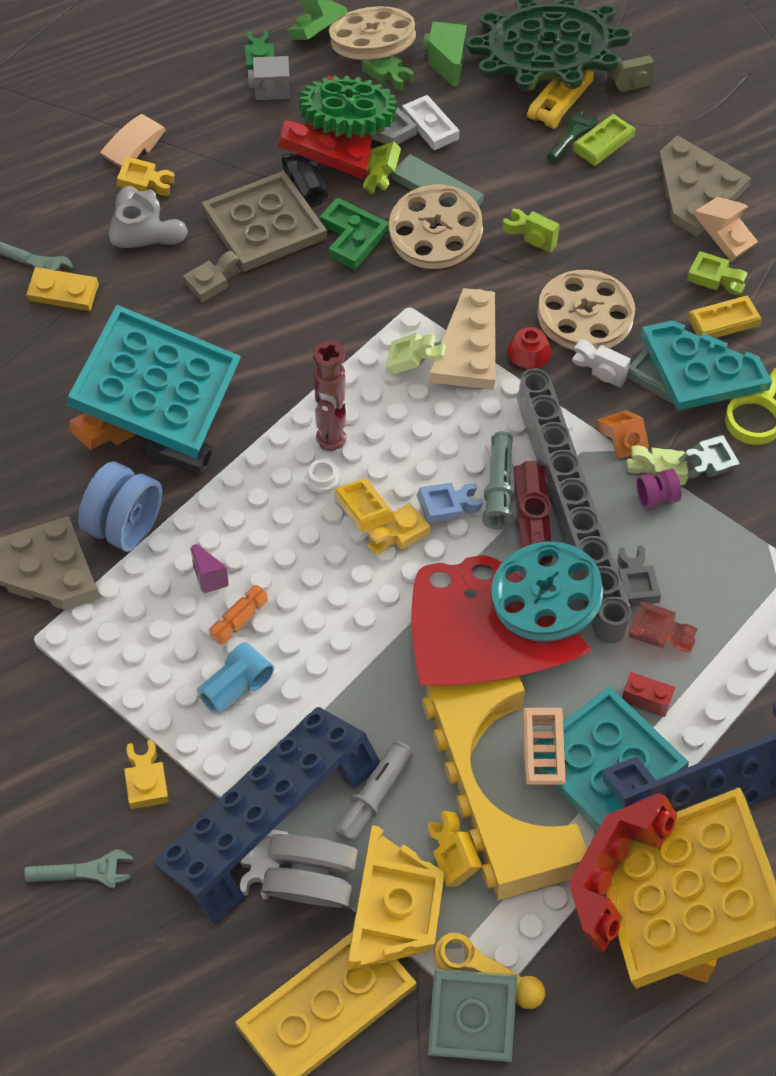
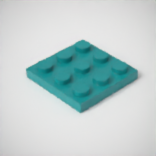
M608 686L563 721L566 784L553 786L598 831L606 815L622 809L621 804L603 782V769L637 756L655 780L688 768L689 761ZM539 739L533 745H554L553 739ZM534 753V759H555V754ZM535 767L541 774H556V767Z

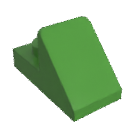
M300 0L306 14L296 18V24L288 28L287 32L291 40H308L348 13L347 8L331 0Z

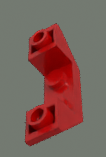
M655 794L606 815L569 881L583 932L600 952H605L610 941L617 936L623 917L610 898L602 895L609 890L612 876L618 865L627 857L630 843L632 840L660 849L666 836H669L674 830L677 814L665 795Z

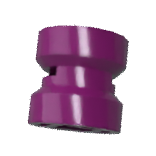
M673 468L660 471L656 476L645 474L638 476L636 479L638 498L644 509L657 507L660 502L671 504L681 500L680 480Z

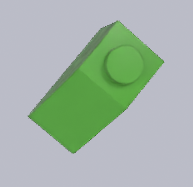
M433 21L431 32L425 33L423 51H428V64L452 86L459 87L466 47L467 25Z

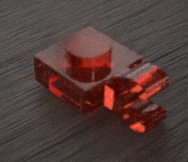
M641 601L630 626L628 637L662 649L668 640L677 649L691 653L696 640L694 637L697 628L675 622L676 612Z

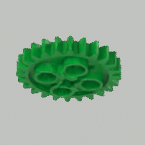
M333 76L332 81L322 78V83L312 81V86H305V91H301L299 99V111H301V118H306V124L313 123L314 129L323 127V133L325 134L335 131V136L346 133L348 138H351L352 134H357L362 138L365 132L374 136L375 130L384 132L385 127L392 126V122H395L397 101H395V95H390L389 89L382 90V84L373 86L372 80L361 82L360 77L350 80L349 76H345L344 80H340L338 77Z

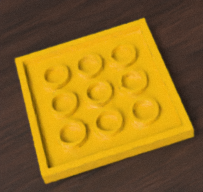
M740 787L676 812L677 818L674 830L669 836H666L660 849L632 840L627 857L620 862L612 876L611 886L606 895L623 917L618 937L630 980L636 989L776 937V880Z

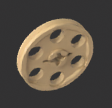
M376 6L353 10L337 19L329 28L330 42L333 50L344 57L360 60L380 59L398 54L411 46L416 38L414 18L406 11L393 7Z
M433 184L419 187L404 195L394 206L389 218L391 242L400 257L417 267L442 269L454 266L467 259L476 250L481 241L483 233L481 210L468 193L454 186ZM444 198H452L456 201L451 207L440 205L441 200ZM416 202L425 205V208L418 212L409 209L410 205ZM464 217H470L475 220L474 224L468 227L461 226L458 222ZM437 223L441 224V226H437L435 229H431V227H435ZM403 226H409L414 229L411 234L406 236L397 233V230ZM452 241H458L463 244V247L457 251H451L446 248ZM420 246H429L432 249L428 255L424 256L418 255L415 252Z
M574 270L556 276L545 285L539 297L537 313L539 324L544 333L552 341L564 348L574 351V347L582 339L591 343L597 350L601 345L610 349L621 343L631 331L635 315V303L629 290L614 277L593 270ZM577 284L582 289L573 292L568 290L566 285ZM606 288L611 290L614 294L611 296H602L597 292V290ZM557 302L562 305V308L552 310L546 304ZM619 311L624 313L626 318L614 319L610 316V313ZM569 325L575 331L569 334L563 333L558 327ZM594 330H602L607 334V336L604 338H595L590 334V332Z

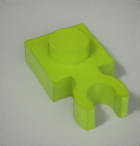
M394 141L370 150L366 172L367 177L363 187L371 195L374 194L377 185L382 190H386L389 185L387 176L395 172L401 148Z

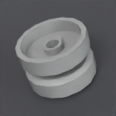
M273 834L271 836L268 857L273 862L291 867V869L271 868L266 870L261 893L305 904L347 908L349 906L352 886L347 881L329 876L328 874L346 875L355 870L358 850L345 844L313 836Z

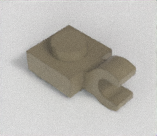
M228 251L221 256L215 266L208 260L183 275L184 284L203 303L227 289V279L235 277L241 272V269L236 265L239 258L233 251Z

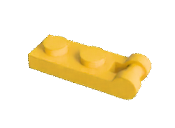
M589 69L584 71L582 84L576 89H568L562 82L553 79L530 105L527 118L533 121L541 120L545 122V126L555 129L563 115L593 82L594 71Z

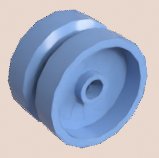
M115 461L106 463L92 478L83 495L78 515L80 530L99 540L106 538L109 544L123 551L129 552L134 550L146 538L157 518L162 500L161 484L142 473L134 475L130 468Z

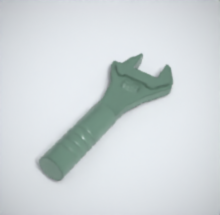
M0 242V255L34 268L59 271L62 266L72 271L74 269L71 261L66 256H38Z
M116 849L99 859L87 863L26 866L25 883L88 879L98 881L110 889H115L116 884L124 883L131 879V875L116 874L117 862H133V857L123 850Z

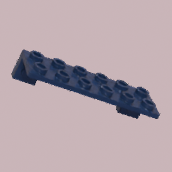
M773 702V715H774L775 717H776V702ZM776 732L655 780L636 756L603 769V782L621 804L622 808L659 793L665 795L674 811L678 812L739 787L745 796L748 806H752L759 801L776 795Z
M316 707L183 834L169 845L154 860V865L158 870L189 892L205 916L215 925L218 924L244 898L243 893L229 872L336 768L344 782L354 789L376 769L380 760L366 733L323 708Z

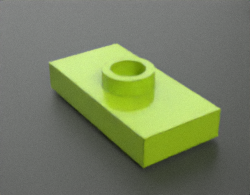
M612 114L574 142L573 151L596 166L635 136L636 129L615 114Z

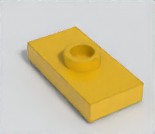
M748 295L689 311L688 320L698 336L702 337L704 333L714 338L758 327L762 319Z
M366 478L334 489L336 500L361 533L394 521L393 511Z

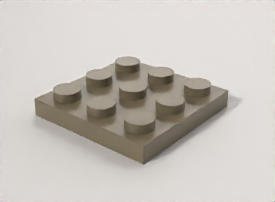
M285 171L201 202L202 212L227 249L233 251L239 258L237 264L243 272L327 239L326 228Z

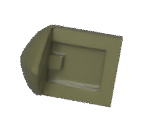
M650 55L626 61L620 59L617 69L610 71V76L621 92L651 86L654 61Z

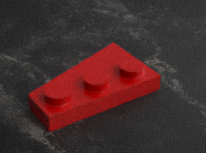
M284 120L277 147L358 178H364L368 169L371 135L364 134L361 138L357 134H352V137L348 138L346 133H341L339 136H335V131L323 133V127L314 129L313 125Z

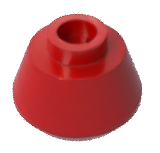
M526 327L519 330L507 346L508 358L513 364L522 369L540 368L547 364L551 358V346L545 334L537 328Z

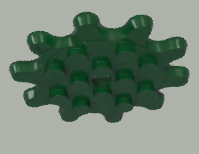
M515 0L517 9L512 13L501 14L488 11L481 14L480 22L483 28L490 32L484 35L471 36L466 39L465 43L471 54L490 56L479 63V70L485 78H494L502 74H513L519 89L524 92L534 90L536 85L543 80L553 79L562 82L568 89H576L581 86L584 79L583 72L588 69H600L607 72L617 69L620 56L608 49L629 44L632 31L627 27H611L607 25L614 20L616 15V8L613 5L604 4L596 8L584 9L578 5L580 0H557L551 4H542L537 0Z

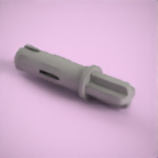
M395 740L359 794L352 795L350 798L352 804L335 828L336 834L347 842L354 841L370 817L377 816L379 804L413 756L412 750L408 745Z

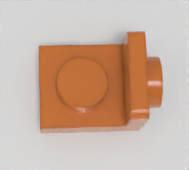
M625 410L596 420L598 431L612 439L616 457L622 459L631 456L632 446L649 448L643 417Z

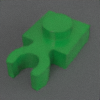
M263 30V37L254 38L252 31L247 33L248 45H245L247 74L248 70H254L253 57H275L273 43H269V33L267 30Z

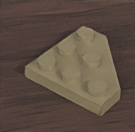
M678 135L659 152L658 162L664 176L663 184L666 198L669 199L671 208V221L696 237L705 230L693 214L697 209L716 197L735 201L750 186L751 177Z
M69 516L0 537V585L7 587L8 592L32 600L35 597L51 601L52 606L64 610L99 599L96 585Z

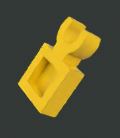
M126 156L117 177V187L133 186L138 191H147L151 188L161 196H169L170 185L164 183L174 184L175 174L168 170L157 172L155 171L156 164Z
M148 740V751L144 755L135 754L133 743L128 744V759L131 765L134 766L124 769L130 809L169 803L163 763H154L157 758V751L153 740Z
M443 811L440 814L444 826L442 822L428 823V831L433 839L438 840L440 845L433 851L439 869L445 873L444 882L446 887H458L481 869L482 864L469 832H459L460 821L455 812Z

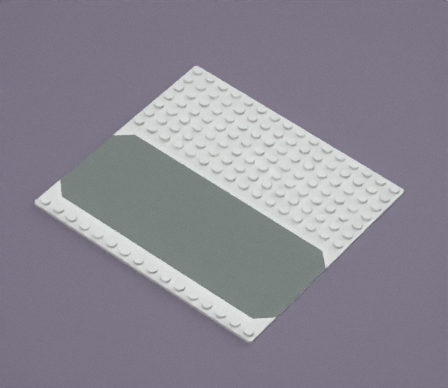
M413 308L404 309L342 364L346 376V425L343 428V431L346 433V443L342 448L335 451H325L316 442V433L319 429L315 423V409L318 403L315 402V391L313 390L136 546L134 550L95 583L99 599L64 610L34 638L35 645L145 738L153 740L157 748L219 799L316 707L323 708L365 732L380 762L395 740L408 745L412 750V758L408 761L393 786L379 804L377 816L370 817L354 841L347 842L336 834L335 828L352 804L350 798L354 794H359L371 774L354 789L344 782L337 768L274 828V830L288 832L290 835H304L327 839L358 850L355 870L346 875L328 874L329 876L343 879L352 886L348 907L355 913L372 825L383 829L382 836L401 848L403 844L416 852L421 860L430 862L437 868L439 867L433 851L440 845L438 840L433 839L429 834L428 823L442 822L444 826L440 813L449 811L455 812L459 818V832H468V830L472 829L469 819H462L456 801V796L460 795L457 785H450L444 765L445 762H448L445 751H438L433 736V730L437 728L433 719L427 720L422 705V698L427 697V685H420L415 663L411 630L413 585L417 572L426 565L436 563L455 565L460 564L468 557L479 555L491 556L503 563L511 554L519 550V531L515 524L517 514L516 496L511 503V511L514 514L512 526L507 529L495 530L488 528L482 522V515L487 506V502L484 499V489L490 483L491 436H494L496 432L504 431L513 437L510 485L514 491V467L522 464L524 461H537L518 406L517 397L520 379L495 363L496 381L493 390L427 382L434 360L421 358L419 367L395 375L385 368L391 341L414 333H418L421 337L427 334H434L433 346L440 345L446 330ZM561 407L617 571L622 569L617 562L619 548L624 547L625 554L629 558H636L637 547L642 545L646 551L643 566L654 565L661 599L660 603L630 606V619L625 635L620 641L615 643L601 641L594 633L590 622L578 634L585 640L592 651L561 665L521 675L520 679L525 689L523 709L562 708L564 721L608 686L622 698L630 672L675 687L666 717L632 705L630 706L689 761L688 767L702 761L776 673V549L682 486L680 502L671 504L660 502L657 507L644 509L638 498L636 479L638 476L649 473L634 474L628 472L626 461L627 459H632V455L622 459L616 457L611 439ZM326 435L327 442H329L328 435ZM328 460L337 467L340 473V482L336 488L366 478L393 512L411 503L424 519L425 516L417 498L419 487L452 483L455 491L461 490L466 484H476L477 490L474 496L468 498L471 500L482 499L483 505L480 511L476 513L463 511L460 519L429 523L431 526L430 535L403 550H400L396 544H393L382 553L375 555L367 546V543L372 540L368 536L369 531L361 533L336 500L334 490L327 493H318L311 490L306 484L305 474L313 462ZM551 505L549 513L551 541L564 543ZM528 512L531 515H538L534 512ZM191 545H199L226 566L229 581L227 587L207 593L201 592L192 564ZM553 556L552 562L543 566L554 565L558 561L557 557ZM476 565L471 570L472 575L481 580L490 579L494 575V570L488 565ZM516 571L523 579L525 578V573ZM573 571L569 577L571 579L577 580L575 573ZM436 572L430 576L429 581L435 587L442 588L449 586L452 578L446 573ZM258 585L268 594V601L259 610L255 608L254 611L256 613L237 632L232 631L231 634L233 636L225 644L220 645L210 637L209 628L217 620L222 621L223 618L221 616L241 597L246 598L245 593L252 586ZM550 587L547 591L554 592L553 587ZM468 589L465 590L464 595L473 598L477 595V592ZM540 590L541 594H545L546 591ZM576 599L568 606L574 611H581L586 608L583 599ZM606 618L611 622H618L616 619ZM248 642L274 666L271 678L260 689L256 691L249 689L220 715L211 712L198 696L197 688L225 665L227 656L240 643ZM523 709L510 713L496 721L481 736L470 760L474 778L482 793L499 810L525 823L551 827L577 823L588 849L597 830L553 785H526L522 731ZM532 725L533 731H551L553 729L552 725ZM533 739V744L539 739ZM534 767V774H541V773ZM478 852L477 855L480 859V862L482 865H484L481 853ZM481 869L458 887H446L443 881L435 944L448 933H460L466 936L483 955L520 975L576 909L569 881L497 901L493 888H486ZM448 943L446 945L445 955L447 959L455 964L463 963L465 960L463 947L457 943ZM433 949L430 952L408 956L432 977L434 976V968L437 967L433 960Z

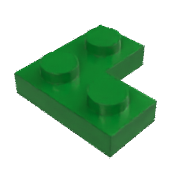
M336 198L320 216V221L325 228L340 235L329 247V258L354 270L389 232V222L339 198Z

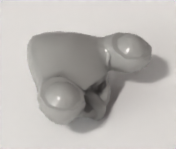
M125 186L116 195L115 210L109 226V238L113 246L135 248L154 243L176 245L184 241L188 235L186 224L181 220L172 219L163 222L159 220L160 204L156 199L155 192L151 189L138 191L133 186Z

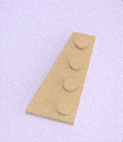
M463 288L441 344L446 346L444 357L434 360L427 382L494 389L496 381L495 292Z

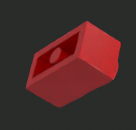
M630 672L622 699L629 705L666 717L675 687Z

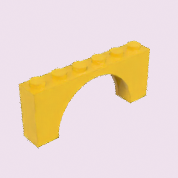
M520 676L463 685H427V697L422 698L424 713L427 720H434L437 728L433 730L434 741L439 752L445 751L448 762H445L444 765L450 785L456 784L460 795L456 796L462 819H469L472 827L471 830H468L476 852H480L483 858L484 865H482L481 873L486 888H493L497 901L571 880L587 851L577 823L551 827L533 825L514 819L499 810L486 798L477 785L472 772L471 756L477 742L485 731L504 716L523 709L525 689Z

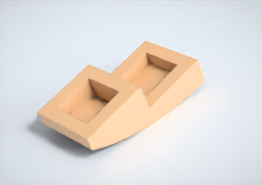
M141 114L120 129L100 153L105 159L121 168L126 156L136 159L142 150L149 153L166 129Z

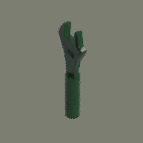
M583 111L576 113L574 116L569 115L568 131L547 154V160L555 164L577 137L596 127L598 121L595 115L591 121L581 118Z

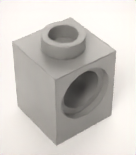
M288 56L253 57L254 70H248L249 88H255V100L290 99Z

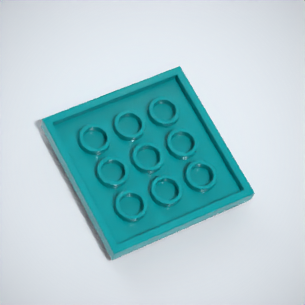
M116 305L69 393L66 405L196 458L241 356Z

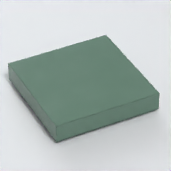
M434 968L428 1055L512 1062L517 975Z

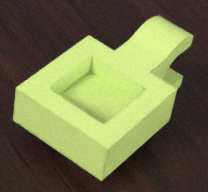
M418 333L396 339L391 341L385 368L395 375L419 367L421 358L439 360L444 357L446 346L444 344L433 346L434 334H427L421 337Z
M632 446V459H627L626 461L628 472L634 474L649 473L652 476H656L660 471L673 468L678 475L680 485L686 484L688 479L687 461L681 463L679 461V458L685 452L652 447L649 453L648 449L643 446Z

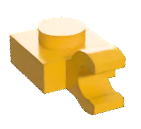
M411 503L393 512V522L371 529L368 532V536L372 540L367 543V546L375 555L382 553L393 544H396L400 550H403L430 535L431 526Z

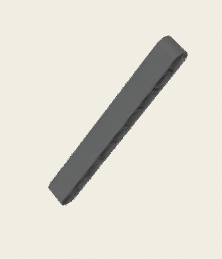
M529 369L520 378L517 397L518 406L537 463L544 466L546 490L563 541L566 544L581 549L591 558L595 559L594 562L600 571L602 586L607 590L603 591L600 609L591 621L594 633L601 641L615 643L620 641L625 635L631 615V608L551 379L543 370ZM574 570L577 580H583L589 575L587 570ZM584 600L585 606L587 607L589 603L586 600ZM606 618L616 619L618 622H611Z

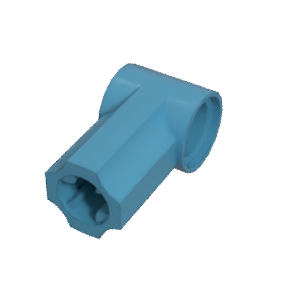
M248 642L240 643L227 656L225 665L197 688L198 696L211 712L220 715L249 689L256 691L263 687L271 678L274 666Z

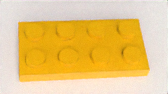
M351 932L235 1021L236 1028L274 1076H307L414 991L417 986L416 981L397 959L357 969H347L352 937Z

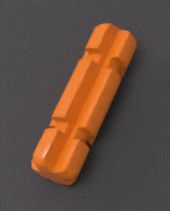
M258 585L252 586L245 593L246 598L241 597L221 616L223 618L222 621L217 620L209 628L210 637L220 645L225 644L233 636L231 632H237L256 613L254 609L259 610L268 601V594Z

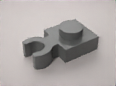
M642 545L637 547L636 558H629L625 554L624 547L619 548L617 562L622 568L618 569V574L630 606L660 603L661 599L654 565L643 566L646 551Z

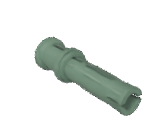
M504 431L496 432L494 436H491L490 483L484 489V499L487 502V506L482 515V522L488 528L495 530L507 529L514 523L511 503L515 499V491L510 485L513 437Z

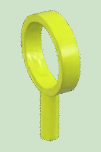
M776 368L770 374L772 380L770 390L733 398L728 405L725 415L726 427L730 434L741 442L751 445H762L776 438V426L767 432L754 433L741 428L735 422L732 412L741 405L757 404L767 408L776 419V400L773 398L776 393Z

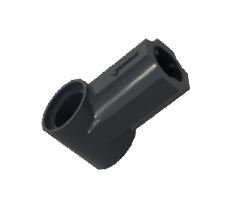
M293 152L282 155L283 170L290 180L293 181L306 202L311 207L321 204L328 197V189L319 172L318 162Z
M144 438L145 453L150 462L157 465L171 463L198 474L206 471L213 453V446L203 442L197 457L193 458Z

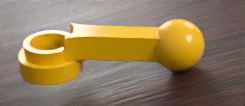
M448 933L441 937L434 946L433 960L438 969L517 975L516 1004L521 1008H537L545 998L544 985L538 978L534 976L522 977L488 958L473 946L466 936L460 933ZM448 943H457L463 947L465 951L463 963L455 964L447 959L445 947Z

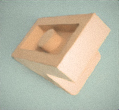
M716 197L697 209L693 214L732 262L752 249L758 241L739 218L748 206L743 203Z

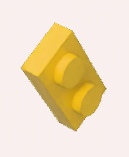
M35 267L26 295L28 300L32 302L91 311L99 283L96 277Z

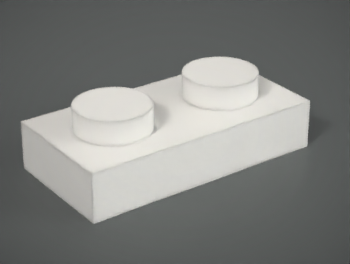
M428 95L402 105V112L417 125V132L433 150L459 140V129Z

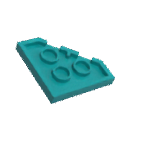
M676 321L663 322L642 328L641 337L677 411L770 390L772 380L760 357L747 351L745 355L727 348L728 343L704 333L702 337L684 330L685 325Z

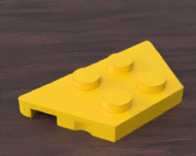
M372 825L369 835L347 969H357L430 952L435 944L445 873L432 863L421 860L417 853L403 844L400 848L382 836L384 830Z

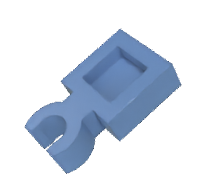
M452 483L419 487L417 492L418 501L428 524L460 519L463 511L476 513L480 511L483 505L482 499L471 500L468 498L474 496L477 490L476 484H466L461 490L455 491Z

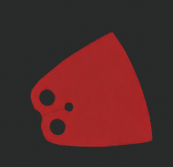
M479 555L468 557L460 564L448 565L446 563L426 565L417 572L413 585L411 630L420 685H463L521 676L561 665L592 650L578 632L560 640L534 641L520 637L508 630L499 620L492 599L491 588L493 578L502 564L496 558ZM476 565H488L494 570V575L490 579L481 580L474 577L471 570ZM436 572H443L452 578V582L447 587L439 588L432 585L429 578ZM516 572L508 575L507 580L517 583L522 581L523 578ZM472 589L477 592V595L469 598L464 595L465 590ZM514 601L510 602L505 607V610L510 613H517L525 605L522 602ZM546 615L540 617L536 624L546 628L553 625L556 619Z

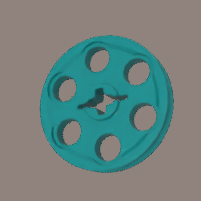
M540 542L517 550L499 566L494 575L491 588L494 608L502 624L514 634L534 641L560 640L581 631L595 618L603 599L602 580L596 563L581 549L561 542ZM548 555L555 556L558 559L552 566L546 567L539 564L540 559ZM577 569H584L589 572V575L583 580H574L569 577ZM516 571L526 574L525 578L517 583L507 580L508 575ZM550 587H553L554 592L547 590H549ZM542 589V590L546 591L545 594H542V595H541V591H540V590ZM576 599H583L589 603L581 611H574L568 607ZM519 601L525 605L517 613H510L505 610V607L510 602ZM549 615L556 619L555 623L550 627L544 628L536 624V621L542 616Z

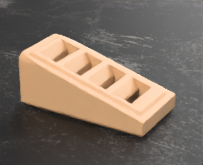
M524 708L522 712L526 785H565L562 708ZM532 725H552L553 731H533ZM533 739H553L554 745H533ZM534 753H554L555 759H534ZM534 767H556V774H534Z

